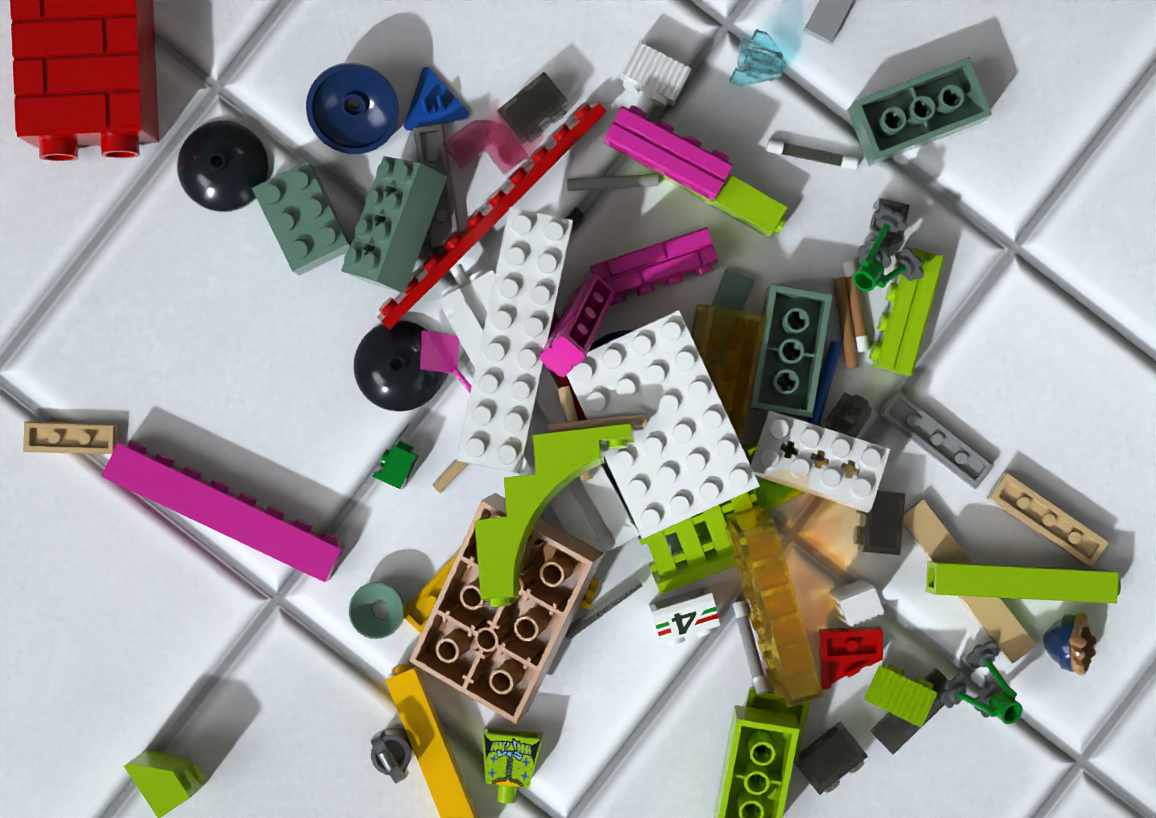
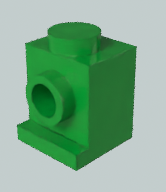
M397 440L391 450L386 449L379 463L383 467L382 471H374L372 477L398 489H404L419 455L412 452L413 446Z

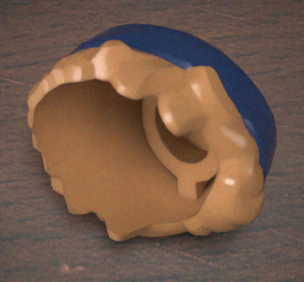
M1078 613L1077 615L1065 614L1062 619L1051 626L1043 635L1044 647L1049 656L1062 669L1075 672L1078 675H1085L1092 662L1091 658L1096 655V650L1093 649V646L1098 642V639L1090 632V622L1084 613Z

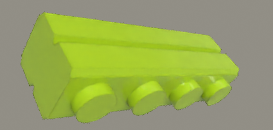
M916 248L911 249L915 256L920 257L922 260L921 267L924 271V276L921 279L909 281L900 274L896 277L895 283H890L885 300L890 301L887 313L882 312L877 329L882 331L879 342L874 341L869 355V359L873 360V368L904 377L913 375L945 259L944 256L928 253ZM895 260L894 270L896 269L897 260Z

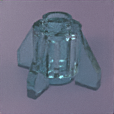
M756 29L751 40L739 38L737 41L740 51L737 62L738 68H735L730 77V83L745 86L765 81L772 82L783 74L786 64L785 59H783V53L767 32Z

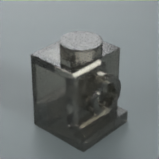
M882 198L874 202L872 209L880 210L881 207L886 206L894 212L901 213L904 217L903 220H907L909 204ZM872 215L869 230L873 231L872 239L875 240L881 228L876 224V218ZM899 230L898 233L887 232L880 246L885 245L891 248L892 244H898L902 241L904 231Z
M845 392L825 420V428L856 438L871 417L872 407L869 406V402L857 394L851 396ZM852 416L855 418V421L850 423L845 420V417Z

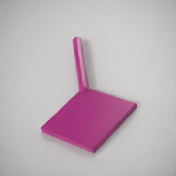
M422 331L420 369L455 374L470 393L471 384L458 370L459 338L455 335Z

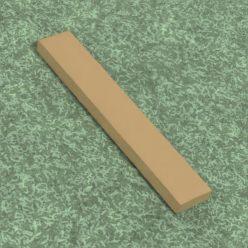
M920 499L897 517L930 561L973 563L924 499ZM958 596L1010 663H1015L1036 646L1035 642L1001 598Z

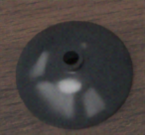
M214 121L202 125L187 137L178 155L177 172L181 186L194 202L212 211L232 212L246 207L256 199L252 188L267 181L269 159L263 143L250 129L231 121ZM216 158H222L223 160L220 167H214L213 163Z
M399 320L390 330L384 324L378 325L361 340L354 357V375L361 392L376 406L396 412L414 410L430 401L439 390L445 373L420 369L422 331H428L424 327L413 322ZM396 359L402 362V368L398 371H394L391 366L392 362Z

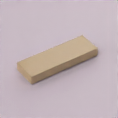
M24 421L23 452L112 454L119 441V424Z

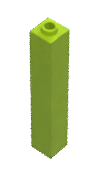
M643 165L767 238L773 232L779 234L788 219L784 216L788 207L731 174H728L713 202Z
M927 561L926 592L950 596L1117 603V596L1121 591V582L1118 578L1119 572L1099 569Z

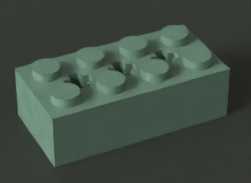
M970 57L854 101L847 109L869 166L980 124L992 115ZM943 98L945 100L949 99L951 101V105L948 106L947 104H945ZM916 108V111L921 110L923 112V116H917L914 112V109ZM887 119L888 122H894L895 126L893 128H890V126L888 127L886 125L885 121Z
M383 156L377 168L376 178L371 191L366 197V205L360 221L355 227V234L350 248L345 254L341 271L368 283L405 293L447 176L418 162Z
M772 284L766 288L746 408L766 412L770 410L784 415L812 418L833 295ZM792 314L796 315V321L800 322V326L795 327V329H792L791 324L788 323V319L792 317ZM787 344L791 345V350L795 352V356L790 357L789 360L782 353V349L786 348ZM782 374L786 375L787 381H790V387H785L784 391L781 390V385L777 384V379L782 378Z

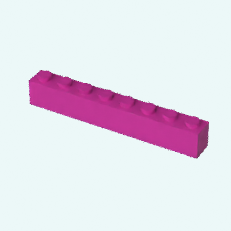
M130 440L129 443L116 444L101 477L320 581L327 582L331 579L345 549V546L339 544L340 538L328 532H323L320 535L312 531L313 526L303 520L295 519L293 522L284 518L285 512L269 505L265 509L257 505V499L248 494L240 492L238 496L229 492L230 486L215 479L210 483L201 478V472L185 466L183 470L173 465L175 460L166 455L157 453L156 456L145 452L146 446L136 441Z

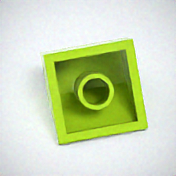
M147 749L124 765V768L157 818L163 817L191 798L206 784L202 768L197 763H193L188 757Z

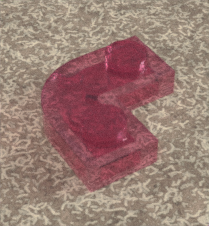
M474 120L442 143L460 169H463L482 153L486 152L501 173L505 175L528 158V154L510 130L502 123L499 124L490 120Z

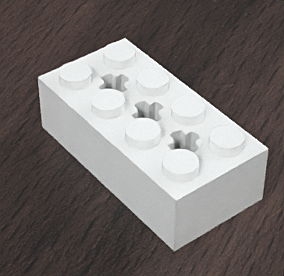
M769 410L751 468L757 477L868 513L872 509L891 449ZM792 446L797 456L792 454L791 459L785 458V452L780 449ZM817 455L823 456V461L827 462V466L822 464L821 468L814 467L815 461L810 458H816ZM847 465L853 466V471L857 472V475L853 474L851 478L845 477V471L841 467L846 468Z

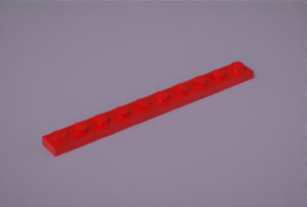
M585 102L579 106L573 113L575 118L568 125L562 124L552 134L554 139L546 147L542 145L530 156L532 161L525 168H518L509 177L510 183L503 190L500 188L488 198L487 202L489 205L482 212L479 210L475 211L465 222L468 226L460 234L458 232L453 233L444 243L446 248L438 256L436 254L431 255L422 265L424 270L417 277L414 275L410 277L405 293H400L395 299L390 297L379 308L381 313L377 318L390 330L509 210V207H512L607 112L599 102H590L589 104Z

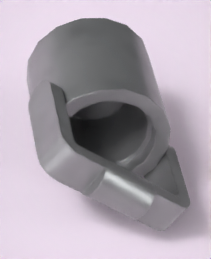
M390 728L385 731H379L371 739L373 746L371 749V760L373 766L379 772L390 775L397 784L407 778L409 774L407 767L414 755V750L404 729Z

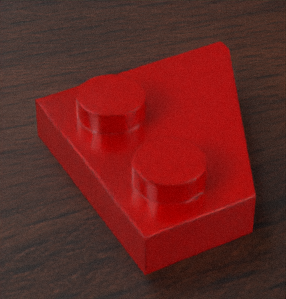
M880 626L819 629L820 686L822 690L831 688L832 683L845 676L849 678L859 673L863 667L872 666L883 660V630Z

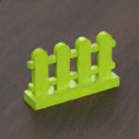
M754 491L741 494L642 539L641 535L638 536L641 545L648 544L654 561L648 564L660 595L776 550L772 538L765 529L767 526L764 519L758 520L752 502L757 501ZM734 510L740 527L729 531L723 513ZM705 521L711 539L700 543L694 525ZM676 532L682 550L671 554L665 536Z

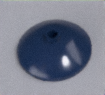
M340 63L324 70L314 80L307 95L306 114L313 132L324 144L342 153L363 154L376 150L390 139L398 123L399 102L391 83L376 69L360 63ZM355 98L359 100L360 105L354 107L349 103V100Z

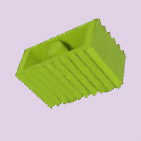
M887 663L886 668L879 665L864 700L922 728L937 696V692L932 690L934 685L919 677H916L915 681L903 677L905 671L892 664Z

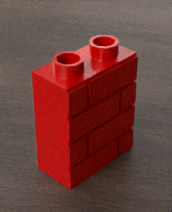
M10 0L12 56L14 57L15 131L18 138L39 148V158L47 161L77 160L78 147L101 146V155L104 157L134 158L140 155L139 144L159 143L153 0Z

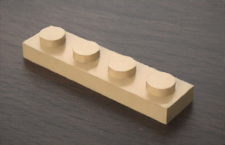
M1008 473L1002 474L987 496L993 503L1087 567L1092 568L1109 544L1108 541Z

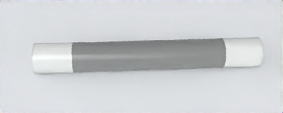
M745 602L733 603V608L756 694L766 693L769 690Z

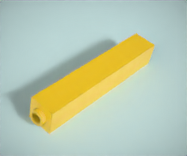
M408 662L390 669L392 674L385 681L440 818H479L419 667L416 665L409 667Z

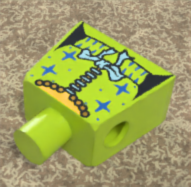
M485 727L483 732L485 780L487 784L499 785L498 802L515 803L517 787H530L543 733Z

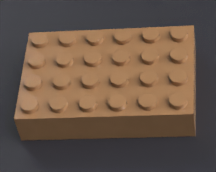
M494 493L481 501L409 661L516 724L529 711L604 553L539 517L530 533L521 562L519 598L510 599L511 605L491 607V601H483L480 596L475 520L507 517L505 498Z

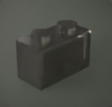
M543 72L499 108L497 114L498 118L522 145L526 141L532 143L544 132L542 128L550 121L555 124L567 113L565 109L568 107V100L547 74Z
M877 490L872 509L868 513L856 509V512L860 514L859 526H855L853 535L854 544H858L857 550L900 555L906 493Z
M839 721L801 751L798 758L794 757V763L817 793L821 795L824 791L826 793L833 791L840 784L839 779L848 772L852 774L858 771L865 762L863 760L868 755Z

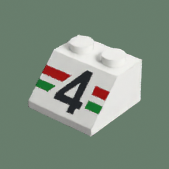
M707 587L649 604L661 644L667 642L668 646L677 645L686 641L685 636L694 633L697 634V637L706 636L715 632L714 627L720 626L713 594Z

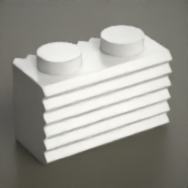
M637 41L620 72L619 79L623 81V87L629 91L639 93L641 90L651 95L649 99L656 105L666 107L668 104L673 107L689 78L691 68Z
M861 579L828 592L837 617L851 627L854 626V623L859 625L860 621L865 622L866 618L871 620L872 616L877 618L878 614L883 615L884 613L882 606L886 605V601L879 587L875 588L873 584Z

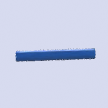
M830 342L817 387L813 416L808 418V423L817 426L820 425L842 349V344L839 342Z

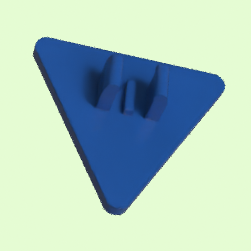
M424 67L404 123L405 130L412 131L413 128L468 119L469 112L429 67Z

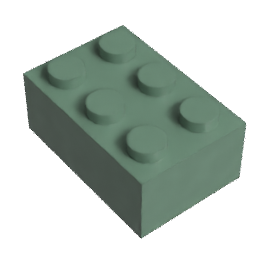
M308 161L252 188L292 272L298 275L304 274L349 250L351 242L314 167Z

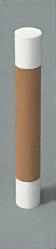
M846 261L842 264L857 351H870L860 290L853 282V274L856 271L855 261Z

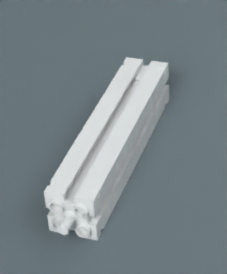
M458 264L450 269L458 284L444 290L441 293L443 297L437 301L446 314L473 366L476 367L495 273L493 270L486 272L485 269H482L468 278L462 265ZM545 365L543 366L524 456L533 474H536L533 435L549 433L548 424L566 422L557 390L558 387ZM599 465L591 469L592 479L581 481L580 476L575 478L549 503L567 533L602 551L605 555L608 551L623 545L640 534L604 469Z

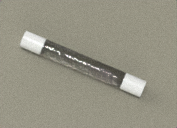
M770 139L766 149L767 152L856 170L859 160L857 157Z

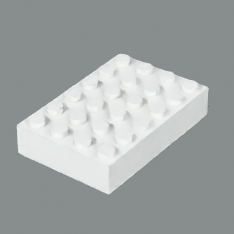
M679 310L588 351L586 358L577 366H574L567 374L587 420L638 414L646 415L647 427L633 428L635 442L627 443V447L623 449L612 450L608 449V445L603 446L604 457L642 539L760 486Z

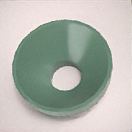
M373 582L360 587L352 596L349 604V618L353 627L358 633L370 639H381L390 636L400 627L405 616V604L401 594L392 586L381 582ZM379 600L385 601L389 605V614L384 619L376 617L373 612V607Z

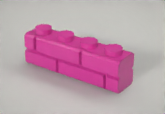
M631 105L629 109L622 106L605 137L604 144L714 202L733 164L728 162L730 158L721 151L713 149L711 153L701 148L702 143L690 135H685L682 138L673 133L674 128L664 121L652 122L645 118L647 113L636 106Z
M705 227L591 265L590 272L591 274L599 275L615 290L616 294L610 305L612 306L626 301L625 295L637 292L638 296L654 292V285L666 282L667 287L683 282L684 275L694 272L695 276L699 277L713 272L712 266L718 263V258L709 231Z
M592 273L583 284L572 292L539 355L544 365L558 376H566L574 366H577L586 358L616 294L615 290L599 275Z

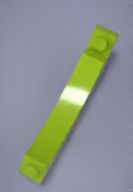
M631 424L533 435L536 474L504 477L507 517L475 520L481 600L491 601V607L511 605L510 599L519 598L521 562L528 538L539 516L549 502L571 481L586 471L604 463L603 446L608 445V449L612 450L623 449L627 447V443L635 442L634 429Z

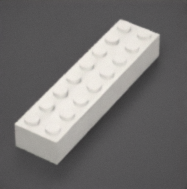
M509 207L456 461L518 474L522 471L544 366L539 355L551 333L573 228V220Z

